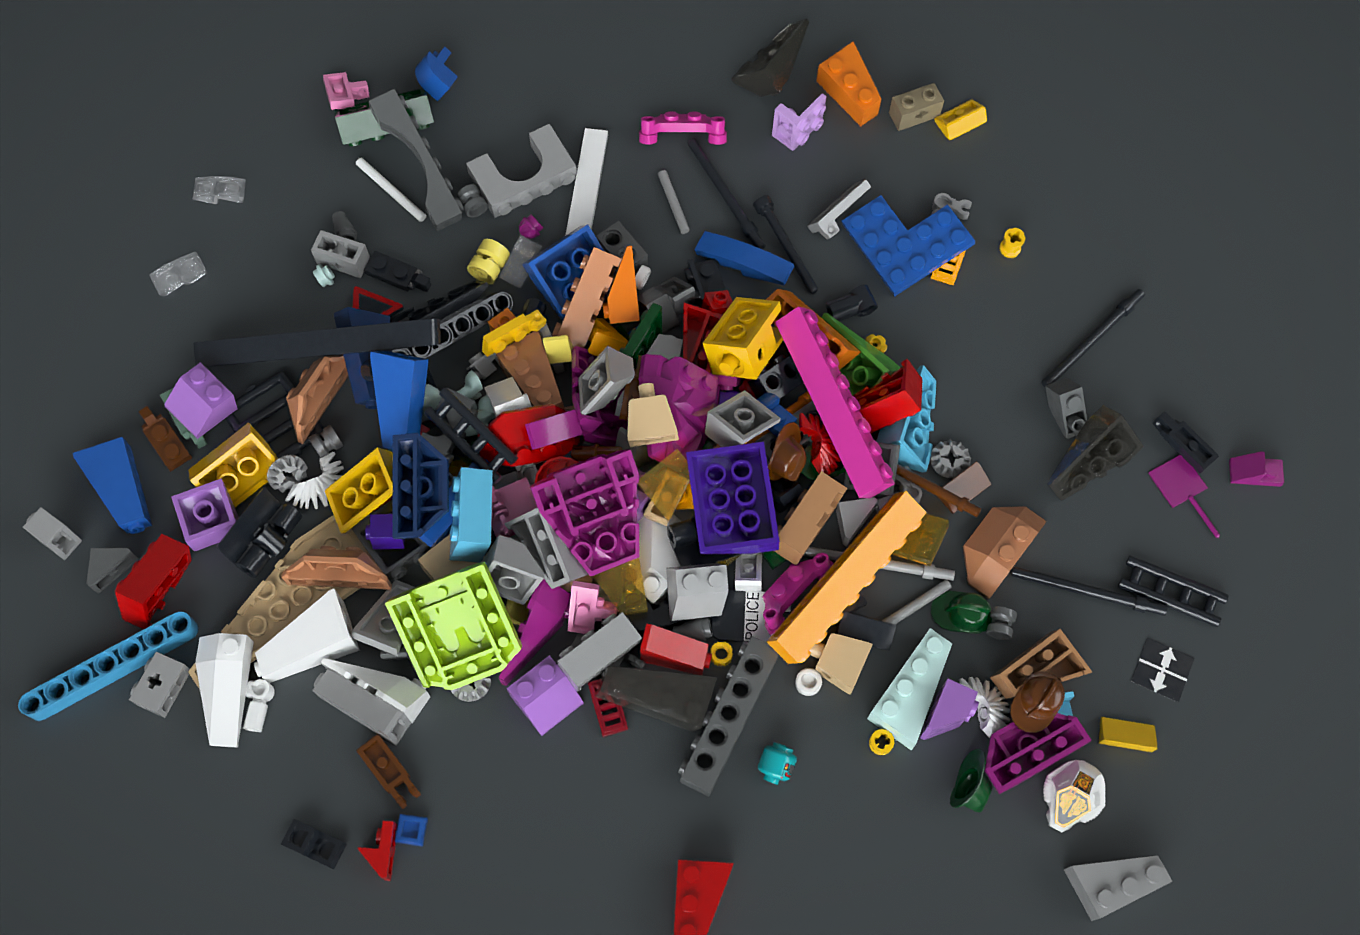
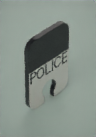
M728 590L722 615L712 616V635L714 638L720 641L749 642L751 637L754 636L766 642L771 636L765 628V619L763 617L765 603L762 595L765 592ZM791 605L784 613L791 612Z

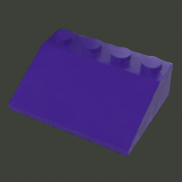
M764 442L686 452L700 554H753L779 550L780 541Z

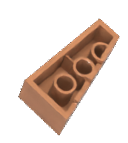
M595 247L592 249L590 256L584 255L579 267L583 269L581 278L575 277L570 291L574 292L571 301L566 299L561 311L565 317L562 324L557 322L552 336L567 335L573 348L575 346L585 347L621 258Z
M539 331L528 334L521 341L508 345L502 352L496 354L507 378L513 377L521 393H527L532 407L553 403L565 410Z

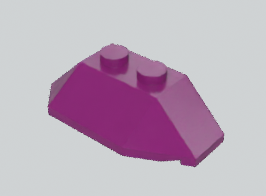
M1057 713L1052 722L1044 730L1037 733L1025 732L1012 722L990 735L984 770L997 792L1001 794L1062 760L1092 740L1077 717L1070 715L1066 716Z

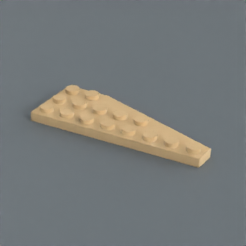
M334 515L295 540L290 546V551L283 559L277 562L274 566L275 569L268 578L259 584L237 611L238 614L232 622L222 629L221 633L247 635L254 641L251 663L257 659L255 653L329 590L335 589L341 599L344 600L360 589L287 585L281 578L282 572L309 550L320 549L321 546H332L336 550L358 547L365 551L373 560L352 529L348 530L345 534L340 532ZM194 664L188 673L200 689L196 664Z

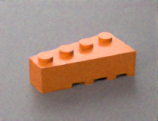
M777 289L766 299L780 301L782 310L773 321L776 328L778 327L775 322L798 306L812 310L792 292ZM816 314L818 318L817 325L820 331L828 338L829 343L827 345L830 351L837 357L839 361L838 368L841 370L861 351Z

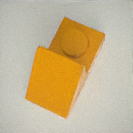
M596 318L588 338L591 342L588 352L598 357L607 346L619 351L621 347L625 348L628 340L605 319Z

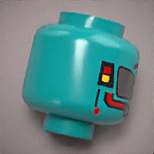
M773 742V745L765 746L758 763L759 771L764 773L763 779L777 785L780 780H790L797 762V757L793 754L794 749L777 742Z

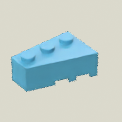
M461 467L458 475L453 477L452 492H455V500L452 501L451 505L453 523L450 530L449 560L480 563L491 545L493 470Z

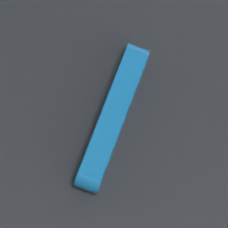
M185 612L173 613L25 693L19 700V710L36 721L47 719L144 666L156 652L164 655L192 640L198 633V624ZM188 622L187 627L183 631H178L180 624ZM163 635V640L155 645L154 640L156 637ZM139 648L138 654L130 658L132 650ZM114 661L113 668L106 671L107 664ZM89 674V680L81 685L82 678ZM61 688H65L63 695L57 698V692ZM39 701V707L32 712L33 704Z

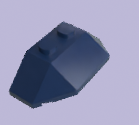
M419 433L393 435V539L418 538L449 512V460Z

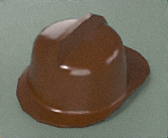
M795 422L787 423L781 429L776 439L773 453L768 462L769 477L772 481L780 478L796 481L806 464V453L804 447L800 444V428Z
M1040 671L1031 674L1026 679L1011 704V717L1019 729L1028 733H1037L1044 730L1052 722L1065 699L1064 687L1061 681L1049 672Z

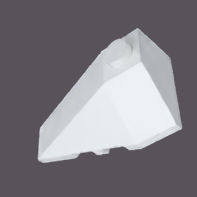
M326 658L321 661L326 669L329 668L402 711L411 723L414 722L430 698L426 688L416 678L410 681L402 676Z

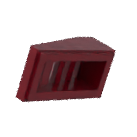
M609 676L589 682L588 687L602 736L606 737L628 730L614 677ZM611 687L610 691L596 695L597 690ZM611 697L614 698L612 702L599 705L598 701ZM617 708L618 712L602 716L603 711ZM620 718V723L605 726L604 722Z

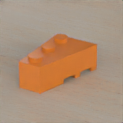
M853 41L819 64L816 81L860 126H863L878 115L881 97Z

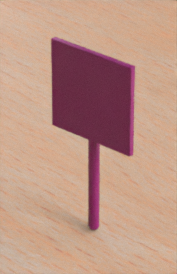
M1181 455L1148 472L1172 508L1189 499L1216 538L1220 537L1219 532L1193 497L1208 489V487L1195 469Z

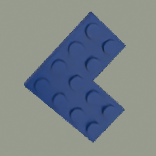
M882 195L842 220L844 228L894 296L975 244L974 238L948 204L909 230L905 228Z

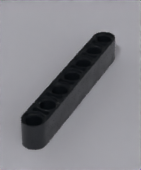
M506 292L490 293L441 319L442 345L421 347L419 353L415 351V348L387 351L427 358L488 324V321L506 308L511 310L513 306L512 297ZM497 298L500 301L499 309L496 307L495 304ZM477 308L481 313V317L479 320L476 317ZM457 319L461 323V328L459 331L456 328ZM371 359L366 360L361 366V375L368 382H374Z

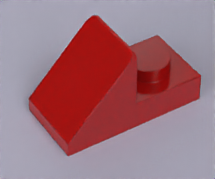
M383 821L382 828H378L376 844L379 845V849L357 848L377 874L385 881H391L396 846L394 841L398 826L394 821Z

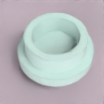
M318 264L316 266L317 269L313 271L317 281L323 287L333 285L332 279L335 276L327 265L323 267L321 264Z

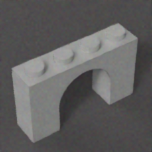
M550 124L529 133L530 145L542 166L539 172L528 180L512 181L506 179L498 172L487 153L466 163L471 180L478 186L481 196L485 198L494 218L506 215L512 209L521 205H527L533 199L541 195H548L554 189L562 185H568L576 179V165Z

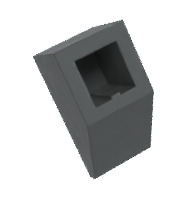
M1069 378L1046 385L1049 409L1063 436L1069 439L1089 431L1082 387Z

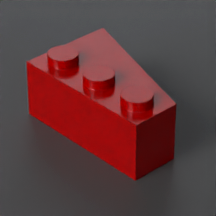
M684 303L683 358L712 374L703 342L723 315Z
M908 359L902 361L901 365L903 367L893 374L889 375L887 372L882 375L883 381L871 389L866 386L853 395L860 404L859 411L862 417L868 421L871 427V434L878 429L891 426L895 422L921 411L923 379Z
M161 534L156 541L149 545L142 559L134 563L129 575L116 586L115 594L122 620L142 629L153 625L150 621L156 610H163L166 602L162 600L169 588H176L191 562L188 545L164 534Z
M678 860L674 935H707L734 863Z

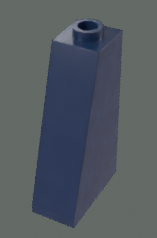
M351 307L334 313L337 328L390 323V316ZM371 352L343 354L355 403L366 405L367 409H377L374 382L366 381L361 375V366L366 360L370 359Z

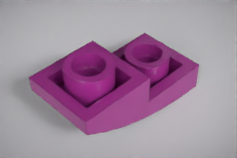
M575 409L525 424L532 450L583 434Z

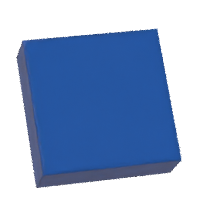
M400 814L394 842L423 846L428 818Z

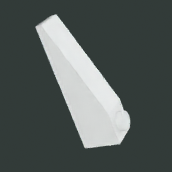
M218 633L199 638L195 664L210 746L238 748L254 641L247 635Z

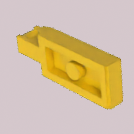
M538 309L526 316L521 314L484 335L482 352L486 357L493 353L502 352L507 345L514 341H521L531 331H539L546 325V318Z

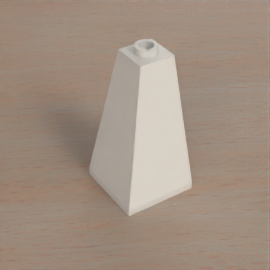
M335 589L329 590L255 653L257 662H254V667L259 678L262 677L268 683L321 665V661L324 658L335 660L360 650L357 640L352 638L351 631L353 628L345 603Z

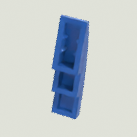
M707 231L703 233L694 249L698 256L718 260L720 266L740 270L743 276L785 285L795 267L793 263L770 252Z

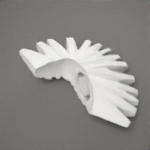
M335 452L320 458L322 475L305 482L293 484L285 501L289 502L294 498L293 506L296 507L300 501V508L302 509L305 503V509H308L311 499L314 508L318 509L317 497H319L324 507L328 506L325 490L342 477L335 474L344 469L343 466H339L342 463L340 460L330 463L335 456Z
M969 677L968 683L963 678L959 679L960 684L978 692L975 699L979 702L977 707L980 728L989 738L991 734L1007 726L1005 723H1009L1011 719L1004 714L1010 713V709L1006 707L1009 704L1001 702L1005 698L1000 697V691L996 692L998 689L996 686L989 691L990 684L987 680L984 681L982 686L977 677L974 679Z

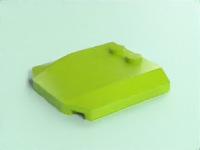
M485 562L476 563L402 592L385 602L422 686L425 688L437 686L454 690L501 672L522 648L520 639Z

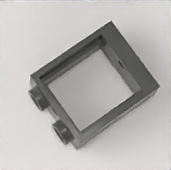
M393 499L370 515L393 514ZM368 515L351 529L378 567L388 577L389 581L402 578L409 568L415 564L420 565L418 559L427 553L430 548L418 537L414 538L419 547L387 568L376 551L373 550L369 541L366 540L365 526L370 524V515Z

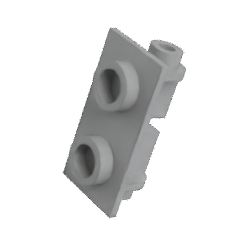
M479 352L469 360L471 365L466 369L468 371L470 368H473L479 380H484L497 370L492 361L495 359L499 366L500 364L495 353L486 357V355H482Z

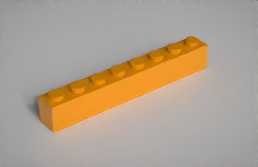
M907 491L895 493L766 642L788 664L804 662L811 654L809 650L815 643H820L827 636L826 630L831 624H836L843 617V610L857 601L860 596L858 594L860 590L874 581L876 577L874 574L877 570L885 567L890 562V555L894 550L900 549L906 543V536L922 524L921 519L927 512Z

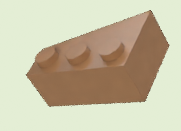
M1057 629L1049 632L993 674L990 679L1004 698L1008 699L1015 697L1026 679L1036 672H1049L1063 682L1092 673V671L1062 630Z

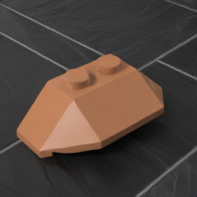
M343 354L327 355L314 361L309 369H305L302 372L297 387L292 388L287 395L286 400L298 442L301 444L305 442L349 376Z
M993 507L963 546L968 585L990 599L1047 521L1027 507Z
M321 546L320 549H311L283 571L281 577L287 585L390 590L392 587L391 582L365 551L358 547L336 550L332 546Z

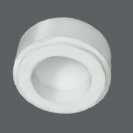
M645 265L641 266L635 277L638 290L644 287L651 273V269Z
M805 668L797 674L795 686L801 694L812 696L820 690L822 677L817 670Z

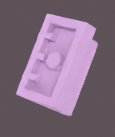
M822 93L800 116L793 109L787 108L781 103L775 109L772 136L792 151L799 145H804L809 138V134L813 130L817 131L824 122L823 113L826 110V95Z

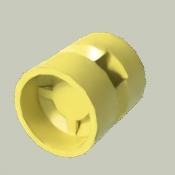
M483 239L476 251L477 255H474L468 264L467 271L475 279L493 284L501 272L500 268L504 267L510 257V253L497 241Z

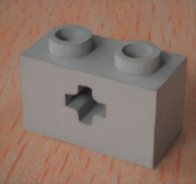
M320 230L311 249L317 264L327 265L330 269L358 278L362 277L364 268L370 260L365 244Z
M41 507L37 512L28 517L26 524L23 526L26 531L63 560H66L82 542L68 527Z
M156 652L146 662L145 672L140 681L133 685L129 700L137 706L165 718L187 680L190 669L185 664ZM156 682H160V683H161L160 686L155 685V684H156Z

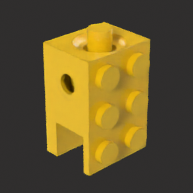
M742 297L734 299L703 342L712 374L753 380L758 378L783 341L779 329L771 327L772 322L782 310L780 301Z

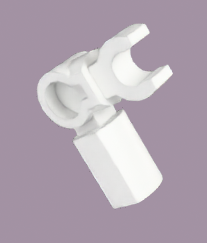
M263 679L250 680L247 684L246 697L253 699L249 702L243 729L248 731L262 732L268 709L266 703L273 698L275 693L274 687Z

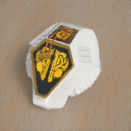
M1072 760L1064 763L1047 775L1043 788L1044 800L1049 806L1046 817L1049 826L1062 833L1072 828L1078 822L1086 823V821L1089 822L1095 819V816L1097 817L1102 809H1104L1105 781L1102 773L1091 764L1082 760Z

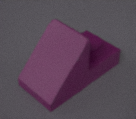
M1256 452L1229 459L1230 483L1278 487L1284 484L1283 460L1265 459V452Z

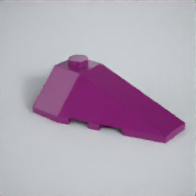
M545 579L541 581L533 592L527 606L529 618L521 623L518 629V637L522 648L501 671L499 676L501 684L507 686L563 626L565 619H569L570 593L561 587L551 589Z

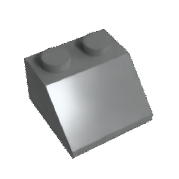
M609 346L600 353L578 378L581 414L586 415L604 408L611 400L618 396L619 391L626 384L633 380L635 375L633 358Z
M744 390L708 411L705 434L721 447L741 445L779 423L781 418Z
M499 535L481 561L486 563L500 597L522 605L526 603L544 579L543 571L523 543L509 537Z
M710 563L666 568L670 621L722 615L728 594L727 566L725 564Z

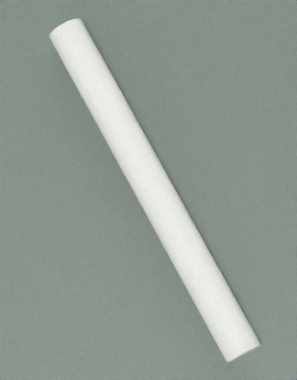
M359 158L356 161V165L418 221L422 222L425 220L426 214L363 158Z

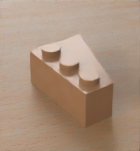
M821 471L810 489H804L797 502L799 505L797 508L792 507L784 520L787 523L785 526H778L780 544L779 550L774 552L797 565L834 512L847 487Z

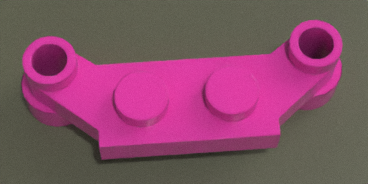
M666 112L655 118L652 116L641 118L639 142L642 144L656 143L658 132H707L709 143L720 145L727 142L724 117L715 116L710 118L706 114L699 112H689L688 114Z
M818 553L813 559L799 562L797 565L792 563L762 595L765 603V610L763 612L765 628L770 636L784 622L783 613L816 577L820 580L834 564L826 553Z

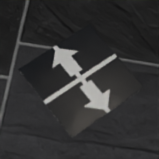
M1147 638L1131 682L1179 702L1194 658Z

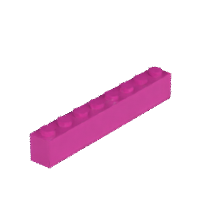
M798 306L775 323L858 497L870 499L895 484L892 479L893 472L881 456L882 449L880 445L873 440L870 433L871 427L859 411L860 404L852 396L848 388L850 387L849 381L841 374L838 368L839 361L827 345L829 343L828 338L820 331L817 325L818 318L816 314L810 309Z

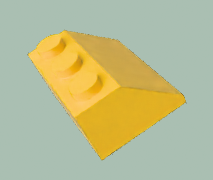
M248 422L188 470L189 477L196 487L222 479L234 506L237 507L268 482V469L279 458L265 439Z
M377 447L325 490L341 533L345 534L393 495L392 451Z

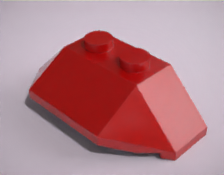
M552 403L505 411L498 415L487 427L518 457L514 464L510 465L505 460L502 465L514 467L548 461L559 456L564 457L573 449L574 445L580 443V435L532 450L525 424L567 411ZM489 443L479 452L489 462L498 453Z

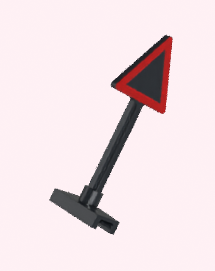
M354 287L353 308L390 317L404 309L403 305L360 287ZM428 368L426 384L437 388Z

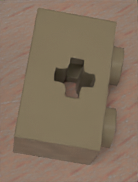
M935 83L892 97L889 114L897 130L900 131L939 116L944 99Z

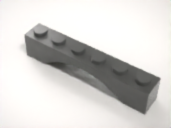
M395 89L369 100L370 111L380 129L403 141L420 161L427 181L425 211L435 230L439 231L462 220L461 211L464 210L459 198L454 199L450 192L453 190L451 183L447 177H442L439 171L441 170L440 163L435 156L431 157L428 151L430 146L425 136L420 137L417 131L419 128L418 123L413 115H408L406 111L408 106L402 95L398 96Z

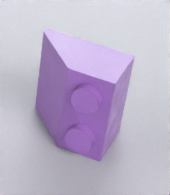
M201 362L179 378L164 404L197 439L237 410L233 394Z
M222 479L172 496L185 542L194 552L219 543L239 518Z
M550 655L507 688L511 698L541 736L584 703Z
M947 679L938 691L919 738L926 740L956 729L964 721L968 722L971 716H974L979 702L975 700L978 692Z

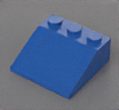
M588 224L578 227L522 264L535 286L562 321L565 315L561 311L566 299L571 301L574 292L570 291L575 277L581 278L583 269L579 267L584 255L590 256L594 247L604 251ZM608 291L605 294L604 301L607 299Z

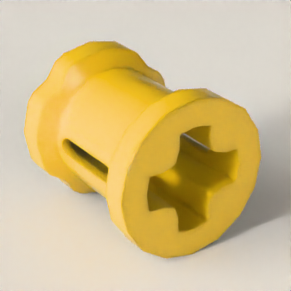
M1013 228L1005 232L1004 240L1000 244V252L1005 257L1014 258L1019 255L1021 246L1026 239L1021 229Z

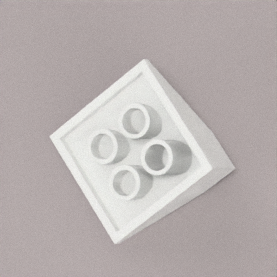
M673 514L668 525L681 522V520ZM643 516L638 522L639 558L628 562L626 578L653 604L658 605L668 596L666 568L680 567V564L669 541L667 526Z

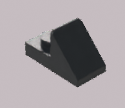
M785 478L773 481L770 479L774 509L778 513H782L797 502V496L803 492L800 483L796 481H790Z

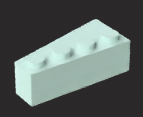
M931 628L867 718L880 729L888 730L892 733L894 739L910 750L917 743L952 646L951 642Z

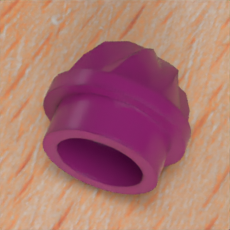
M532 214L527 218L524 216L519 224L520 234L529 239L539 236V232L543 229V226Z

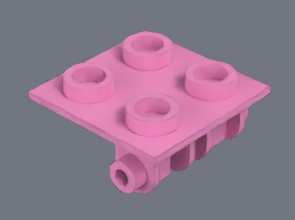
M526 477L499 489H495L492 486L491 526L496 538L499 535L504 537L515 535L512 529L508 530L505 523L537 508Z

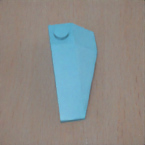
M924 365L919 366L917 372L923 379L921 411L913 416L903 418L891 426L881 428L876 441L900 445L898 464L903 467L908 466L910 469L922 473L927 471L933 444L929 443V432L934 431V423L931 422L930 414L931 409L935 408L936 380Z

